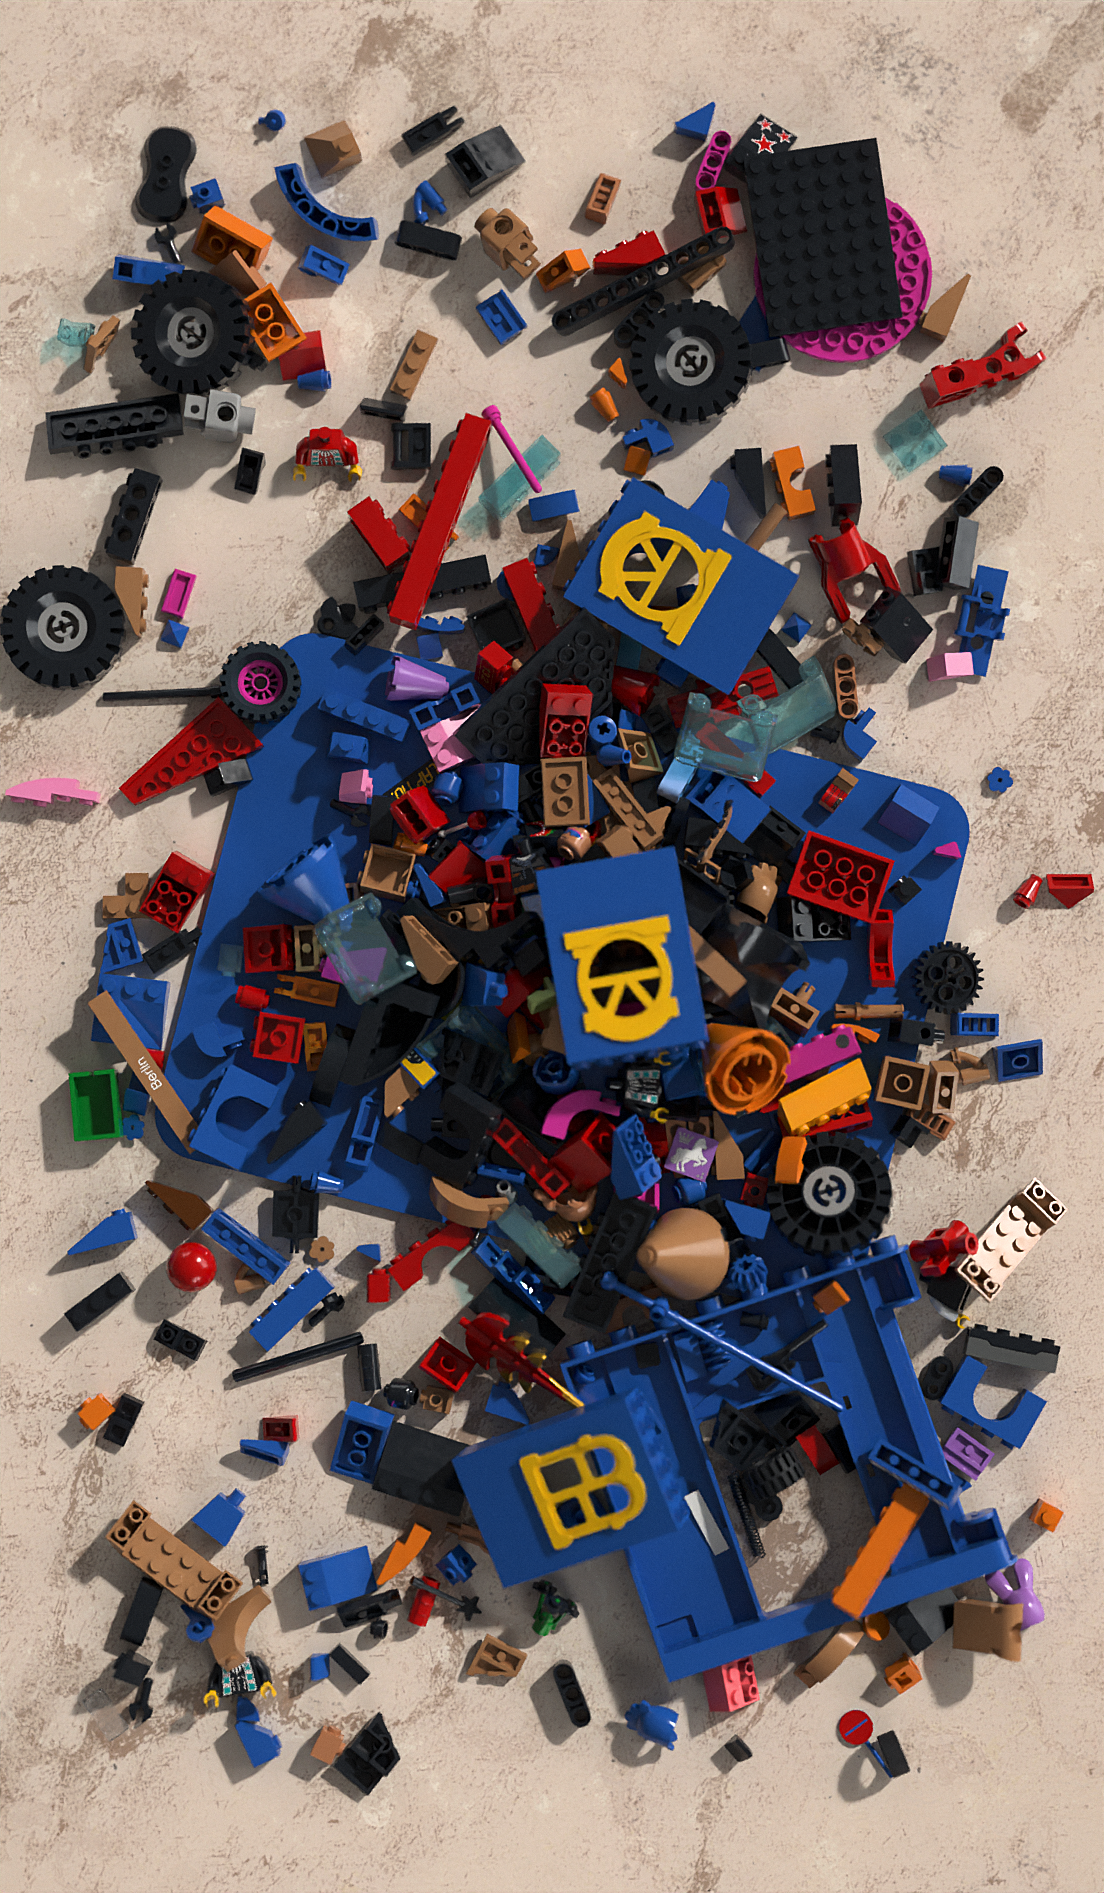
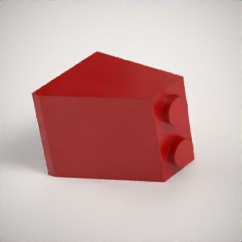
M601 1112L565 1142L549 1160L580 1194L609 1175L612 1170L613 1131L616 1127Z

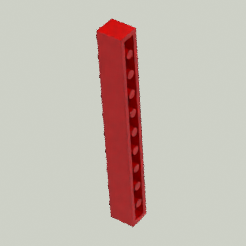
M465 413L464 419H460L457 424L456 432L458 434L456 440H451L448 450L450 452L448 460L444 459L441 467L443 474L441 479H437L433 488L435 495L433 500L429 499L425 510L427 516L425 520L422 519L418 527L419 537L412 542L410 548L411 558L404 563L402 573H404L402 581L398 580L394 592L396 597L394 601H390L387 608V614H389L391 623L415 631L417 629L491 434L492 424L490 420Z

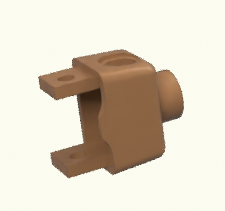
M489 208L478 217L474 228L480 233L484 252L503 271L511 266L526 280L541 265L533 256L538 248L532 243L533 236L528 226L508 208L503 209L500 213H497L493 208ZM527 260L531 261L529 266L523 265Z

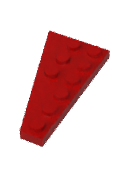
M217 697L124 782L119 789L136 806L219 768L218 763L234 761L265 746L229 707Z

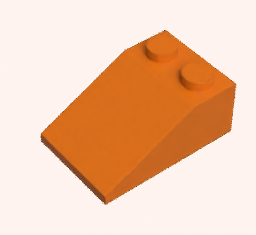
M272 283L267 284L244 299L251 309L247 313L248 316L254 318L255 329L250 330V335L255 337L256 345L268 362H271L307 339Z

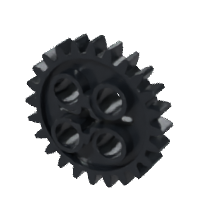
M946 941V944L937 942V947L930 945V952L927 950L922 951L925 958H917L920 966H913V969L918 971V974L912 975V978L917 979V983L912 986L919 988L915 995L923 996L920 1003H928L927 1009L933 1010L935 1008V1013L943 1011L944 1014L950 1015V1012L959 1013V1009L966 1011V1004L974 1005L971 998L980 997L976 990L983 989L982 986L978 985V981L984 980L983 977L978 975V973L984 971L981 968H977L981 961L973 960L976 953H968L969 947L963 946L961 948V943L953 945L952 941ZM952 957L955 959V966L953 968L949 964ZM932 968H935L937 971L934 979L931 977ZM962 968H964V971H963V972L958 973V974H955V973H957L958 971H960ZM962 977L965 979V986L963 988L959 984ZM948 978V982H940ZM940 982L934 988H932V985L934 983ZM942 988H945L947 992L944 999L941 997Z

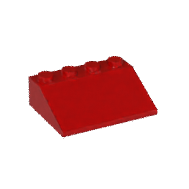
M809 830L804 838L787 894L873 925L895 861Z

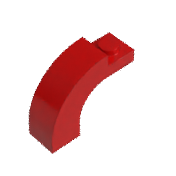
M878 909L873 925L868 923L867 958L871 987H895L892 959L894 927L892 909Z

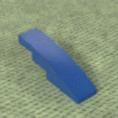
M484 1236L478 1246L471 1251L475 1258L495 1278L539 1314H544L556 1299L552 1293L542 1292L544 1284L528 1266L522 1267L508 1250L503 1252L489 1236Z

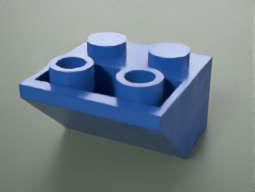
M483 812L487 820L486 827L480 830H473L468 826L462 830L456 839L458 842L461 841L484 862L491 856L508 855L513 848L512 835L523 834L514 824L497 812Z

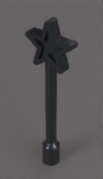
M415 1576L410 1579V1585L418 1589H424L460 1606L456 1611L464 1612L466 1621H471L473 1613H482L476 1606L479 1600L477 1596L470 1600L467 1596L462 1595L461 1601L425 1584L423 1580Z

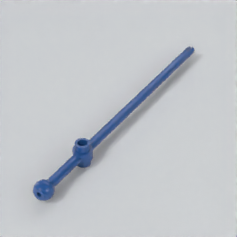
M605 1272L600 1280L601 1287L606 1290L615 1289L649 1308L652 1320L659 1322L663 1318H667L835 1412L842 1413L844 1410L842 1404L670 1310L668 1300L665 1297L658 1296L652 1300L617 1281V1276L612 1272Z

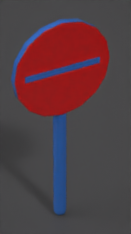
M861 1710L846 1712L839 1723V1732L842 1738L853 1745L865 1743L887 1775L892 1778L889 1768L868 1741L873 1732L871 1718Z

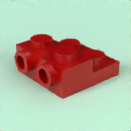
M279 924L243 928L245 973L294 970L296 957L295 951H293L295 939L292 925Z
M260 1012L259 1016H255L253 1029L257 1030L256 1039L252 1038L250 1044V1052H253V1057L299 1064L306 1019Z

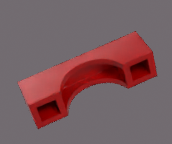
M507 1118L501 1122L499 1128L492 1136L555 1199L570 1182Z
M446 1219L444 1227L441 1229L435 1227L426 1234L428 1237L423 1242L417 1240L410 1245L408 1253L403 1256L400 1253L389 1261L391 1265L388 1267V1271L401 1289L405 1291L422 1279L424 1275L422 1260L428 1251L438 1246H448L461 1251L474 1238L475 1229Z

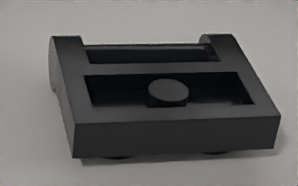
M392 423L393 461H391V469H431V423ZM402 432H408V461H402Z

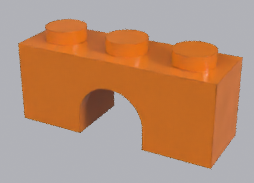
M795 446L773 452L769 465L771 472L776 473L775 489L777 494L782 496L783 502L780 503V506L788 511L786 513L788 521L814 515L816 508L811 489L796 490L790 483V477L796 473L803 472L805 468L800 447Z

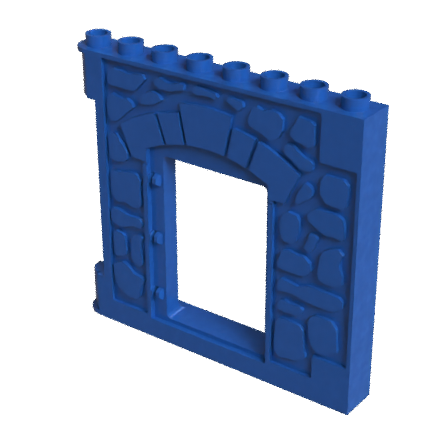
M895 1235L870 1242L871 1255L855 1260L853 1255L842 1258L841 1254H836L834 1259H826L829 1269L811 1275L807 1264L783 1272L784 1285L768 1290L766 1283L760 1285V1289L754 1288L752 1292L747 1289L743 1293L739 1289L742 1297L740 1300L724 1304L721 1294L703 1299L695 1303L699 1314L686 1318L697 1325L715 1320L723 1321V1325L718 1329H723L726 1333L721 1338H727L728 1342L757 1358L788 1345L824 1318L827 1321L828 1327L791 1354L790 1359L796 1361L795 1367L791 1370L793 1373L791 1377L807 1386L822 1381L825 1382L831 1398L844 1406L842 1413H837L876 1527L882 1520L879 1517L886 1506L890 1507L893 1499L891 1497L897 1487L901 1488L904 1484L873 1465L868 1459L880 1438L953 1481L893 1311L895 1308L908 1305L922 1298L905 1251L909 1249L908 1244L898 1245ZM834 1279L850 1300L829 1315L824 1311L820 1314L812 1304L815 1301L812 1295ZM678 1309L672 1310L675 1313L679 1314ZM742 1311L757 1315H763L764 1313L765 1316L769 1317L767 1331L762 1330L760 1332V1329L740 1326ZM663 1318L659 1322L653 1320L655 1329L641 1334L637 1333L635 1324L609 1332L612 1344L594 1349L591 1339L570 1345L565 1348L569 1358L561 1361L560 1367L569 1393L585 1405L635 1387L643 1392L666 1426L665 1431L657 1436L663 1442L662 1450L665 1457L669 1458L671 1462L673 1477L680 1484V1494L683 1501H686L685 1496L699 1490L729 1549L715 1556L689 1507L690 1517L678 1531L623 1549L668 1682L670 1683L855 1619L833 1606L831 1595L834 1590L770 1612L762 1610L699 1429L700 1423L717 1417L723 1398L739 1410L795 1391L796 1389L777 1380L765 1390H756L752 1386L745 1370L750 1364L730 1353L726 1354V1356H732L733 1361L728 1366L708 1371V1376L685 1382L671 1334L687 1329L667 1318ZM696 1336L698 1343L703 1340L700 1336ZM657 1343L661 1364L653 1367L639 1368L635 1347L643 1344ZM699 1345L701 1351L707 1348L706 1345ZM702 1354L703 1360L708 1358L709 1354ZM704 1363L706 1369L712 1366L711 1363ZM579 1364L588 1365L594 1371L595 1380L593 1383H589L587 1386L578 1383L573 1377L575 1367ZM763 1372V1373H764V1375L762 1376L763 1379H764L766 1376H768V1374L765 1373V1372ZM847 1395L852 1407L849 1409H846V1405L842 1398ZM601 1447L589 1450L598 1478L608 1475L613 1471L615 1459L609 1450ZM870 1463L875 1473V1475L871 1477L866 1466ZM616 1483L602 1487L611 1514L627 1508L630 1497L626 1488ZM959 1497L951 1511L929 1498L927 1507L859 1618L999 1571L1016 1563L1018 1557L1015 1554H1011L996 1508H986L964 1514Z

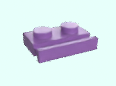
M957 1426L942 1447L945 1459L975 1481L995 1455Z

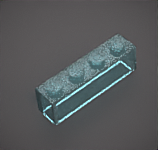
M543 435L521 454L539 483L545 479L543 475L548 470L552 472L561 463L559 460L561 459V453ZM514 461L478 497V501L497 520L501 516L506 518L512 512V506L517 501L519 503L522 502L529 495L528 490L531 486Z
M514 1202L495 1221L496 1224L563 1289L582 1270L578 1264L580 1259L572 1251L567 1253L562 1248L564 1244L555 1235L551 1238L546 1233L548 1228L540 1220L535 1222L531 1218L533 1214L524 1205L519 1207Z

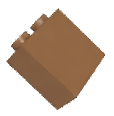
M371 844L370 851L366 850L363 858V863L366 864L365 870L359 872L357 884H360V892L404 903L413 872V865H415L416 854Z

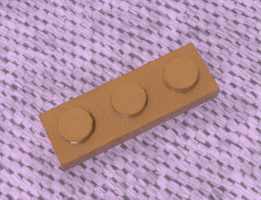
M417 330L393 381L390 392L411 401L437 345L438 338Z

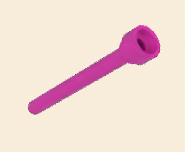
M496 405L488 406L482 411L481 416L491 421L492 426L497 431L533 491L540 493L542 487L503 426L501 412Z

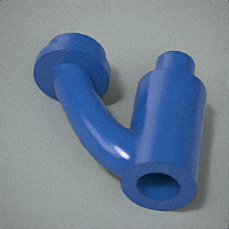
M427 180L417 186L413 197L416 217L414 223L425 225L430 218L427 212L422 213V200L433 211L437 210L441 215L446 213L448 209L443 204L444 199Z

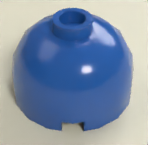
M550 1050L546 1057L540 1056L537 1059L533 1068V1075L537 1084L546 1093L564 1095L576 1087L580 1078V1071L568 1065L567 1055Z

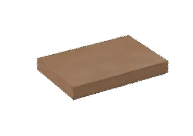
M586 757L541 759L544 828L590 825Z

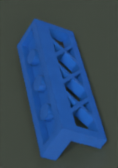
M220 1208L214 1211L201 1229L273 1285L291 1264V1262Z

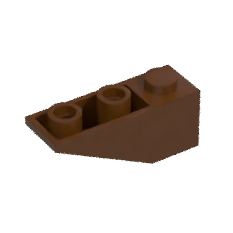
M151 1180L145 1182L148 1186L146 1189L148 1193L155 1199L159 1197L164 1202L162 1206L171 1215L173 1213L177 1214L181 1218L178 1222L186 1230L191 1228L195 1231L215 1211L198 1194Z

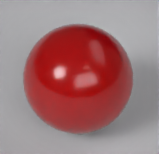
M187 1242L177 1246L170 1253L166 1263V1273L170 1282L177 1289L189 1293L201 1291L209 1286L217 1270L213 1253L206 1246L196 1242Z

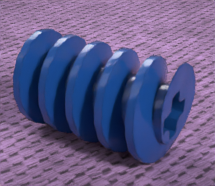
M597 716L591 721L588 727L586 744L592 752L597 753L601 746L612 744L617 735L614 721L606 716Z
M715 1320L699 1325L719 1337L726 1333L725 1330L718 1329L723 1325V1321ZM705 1339L699 1342V1345H706L707 1347L701 1353L709 1354L704 1363L712 1364V1366L706 1369L707 1372L724 1368L733 1361L732 1356H726L729 1352Z

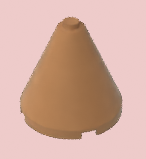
M679 1208L665 1213L654 1223L638 1250L637 1259L654 1284L663 1293L678 1300H696L708 1293H712L722 1282L729 1263L728 1242H724L720 1232L721 1226L712 1216L699 1209Z

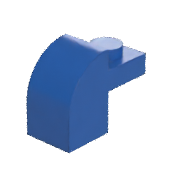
M654 419L640 420L639 426L641 430L637 428L625 432V436L622 437L625 450L629 449L630 446L646 442L649 451H651L652 458L672 451L674 448V443L668 429L661 422Z
M870 707L866 712L863 710L859 712L854 719L857 723L856 725L848 720L842 730L844 747L861 762L877 742L863 731L876 714Z
M215 1022L192 1029L200 1050L216 1058L227 1057L226 1047L229 1050L242 1046L241 1041L246 1040L243 1031H238L221 1038Z

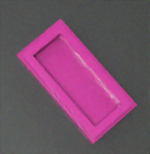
M174 569L161 612L184 618L197 578L196 575Z

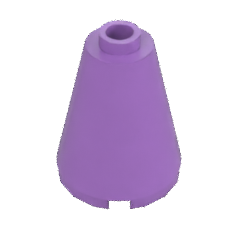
M393 656L391 665L395 666L394 669L388 672L385 690L386 700L442 699L443 695H447L449 682H446V677L400 656Z

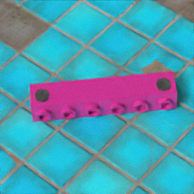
M841 1025L832 1029V1034L824 1037L823 1034L811 1038V1043L803 1046L802 1043L790 1047L791 1064H787L785 1073L788 1077L783 1087L861 1054L862 1051L852 1028L849 1026L845 1028V1025Z

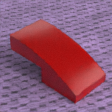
M815 1425L796 1436V1439L819 1475L839 1464Z

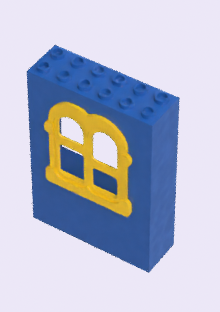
M637 1387L465 1447L452 1459L504 1589L678 1531L690 1517L689 1506L686 1501H683L680 1494V1484L677 1479H674L671 1472V1462L669 1458L665 1457L662 1450L663 1442L655 1433L654 1420L647 1413L645 1398L641 1392L639 1393ZM594 1448H605L614 1456L615 1467L608 1475L593 1478L585 1461L584 1452ZM569 1457L574 1458L583 1482L562 1491L550 1493L547 1490L540 1468ZM615 1483L626 1488L630 1497L629 1505L626 1509L602 1518H598L595 1515L588 1497L589 1491ZM571 1497H577L587 1522L570 1529H564L556 1512L555 1503Z

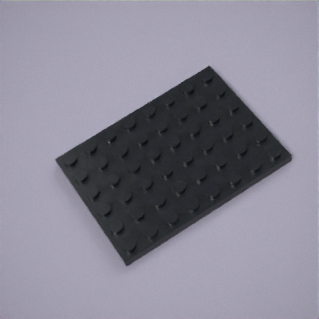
M877 137L743 157L769 338L902 318Z

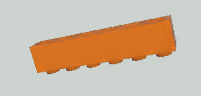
M906 1483L901 1488H896L891 1497L893 1499L890 1507L886 1506L879 1517L882 1519L877 1527H872L867 1536L870 1540L865 1547L862 1545L855 1556L857 1561L854 1566L849 1565L843 1575L845 1578L841 1586L837 1585L831 1595L833 1606L858 1620L929 1503L928 1496Z

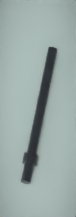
M220 684L211 685V687L103 692V700L124 701L202 696L221 698L222 693Z

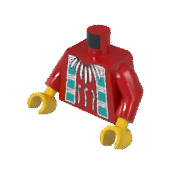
M328 427L311 429L308 437H304L296 446L295 463L297 466L293 468L294 481L297 474L303 475V482L306 480L305 464L306 466L351 465L348 472V480L352 482V474L358 475V480H361L362 469L357 466L359 464L357 446L355 442L345 437L342 430L330 429Z

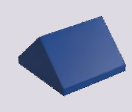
M901 784L877 823L917 846L934 820L939 807Z
M1042 1039L992 1047L998 1082L1043 1074Z
M684 1048L682 1053L674 1055L664 1054L662 1056L663 1062H672L670 1065L657 1063V1065H661L660 1081L666 1101L706 1094L704 1080L695 1051H691L690 1048Z

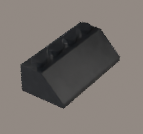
M495 1277L468 1306L476 1315L489 1312L508 1321L509 1325L503 1329V1338L507 1340L512 1336H520L528 1339L530 1342L523 1349L526 1357L533 1353L544 1354L547 1357L566 1335L547 1315L539 1314Z

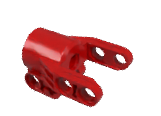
M848 517L839 521V530L842 535L824 541L822 535L817 534L808 539L809 545L821 568V586L841 624L846 623L850 618L851 612L837 584L859 575L869 565L873 564L885 588L890 587L901 592L899 583L886 556L862 540L854 521H851Z

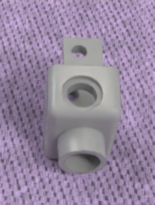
M211 389L209 398L187 394L184 410V427L201 430V435L205 436V439L233 443L237 440L238 433L252 435L256 408L241 406V396L235 393ZM223 416H228L231 418V420L222 421L220 420V418ZM191 419L199 420V422L194 423Z

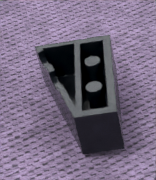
M857 444L830 445L829 454H825V467H829L826 483L827 487H830L828 506L831 508V526H840L839 521L846 517L854 521L855 525L858 526L862 497Z

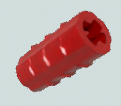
M428 1576L421 1577L425 1584L439 1590L440 1581ZM417 1589L416 1595L413 1597L412 1606L409 1608L410 1612L407 1621L417 1626L426 1627L437 1595L424 1589Z

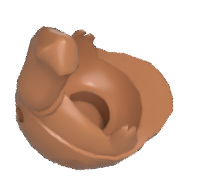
M594 1184L581 1194L573 1186L571 1188L567 1186L569 1192L560 1194L556 1200H551L543 1190L534 1191V1198L540 1200L546 1210L557 1212L566 1220L578 1222L587 1219L593 1213L596 1205L595 1194L598 1190V1185Z

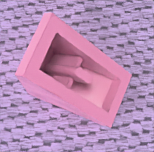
M971 652L944 653L926 659L929 682L974 675Z

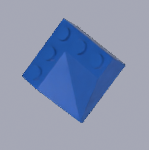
M100 973L97 996L107 990L145 1048L162 1050L171 983L161 980ZM94 1014L91 1041L115 1044Z

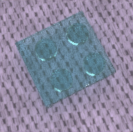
M922 409L883 436L908 473L947 447V444Z

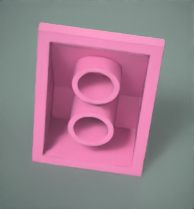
M479 707L440 721L420 731L439 773H445L447 770H452L476 759L453 735V732Z

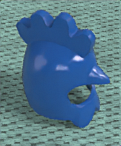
M642 1700L640 1705L633 1703L630 1706V1711H626L624 1715L628 1721L627 1728L637 1731L638 1735L646 1741L649 1740L664 1746L670 1751L674 1750V1745L671 1742L678 1739L674 1728L679 1714L667 1707L659 1705L650 1706L645 1700Z

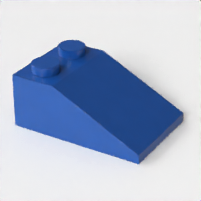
M502 762L484 763L460 768V778L463 780L464 786L459 799V813L518 811V765Z
M351 1400L344 1415L330 1471L373 1484L395 1414Z
M367 1545L302 1561L299 1564L309 1611L331 1606L378 1590Z

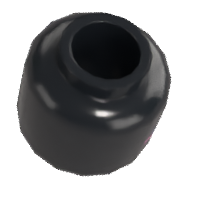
M394 1378L390 1384L385 1385L383 1395L386 1397L389 1406L408 1410L411 1406L416 1405L419 1389L416 1388L415 1383L411 1380Z

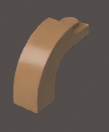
M440 1176L431 1178L429 1189L431 1201L435 1208L447 1219L473 1228H486L487 1221L506 1220L509 1206L507 1197L474 1198L465 1194Z
M855 1619L835 1626L820 1648L796 1667L793 1673L809 1688L818 1682L822 1683L839 1667L858 1644L865 1633L863 1625Z

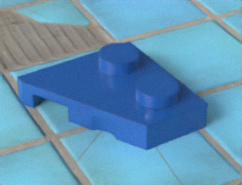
M131 918L108 924L103 962L100 968L101 973L105 974L144 962Z

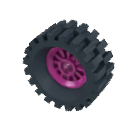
M259 641V644L249 642L247 643L248 646L244 648L239 646L236 648L237 652L234 655L230 653L227 657V664L223 663L221 668L223 674L220 675L219 681L221 682L220 689L224 700L234 713L243 720H249L250 723L256 724L261 722L264 725L269 724L268 721H280L279 718L285 715L286 717L290 714L289 710L292 707L295 708L297 697H300L301 694L300 685H302L294 660L283 648L281 650L273 643L268 645L265 641ZM260 668H264L262 674L260 672ZM255 669L257 670L256 675L252 672ZM249 673L253 677L252 679L247 677ZM261 678L266 679L267 686L264 689H257L255 686L256 681ZM270 689L276 690L275 693L272 694V692L270 691ZM265 693H268L271 697L266 699ZM260 694H262L263 700H259Z

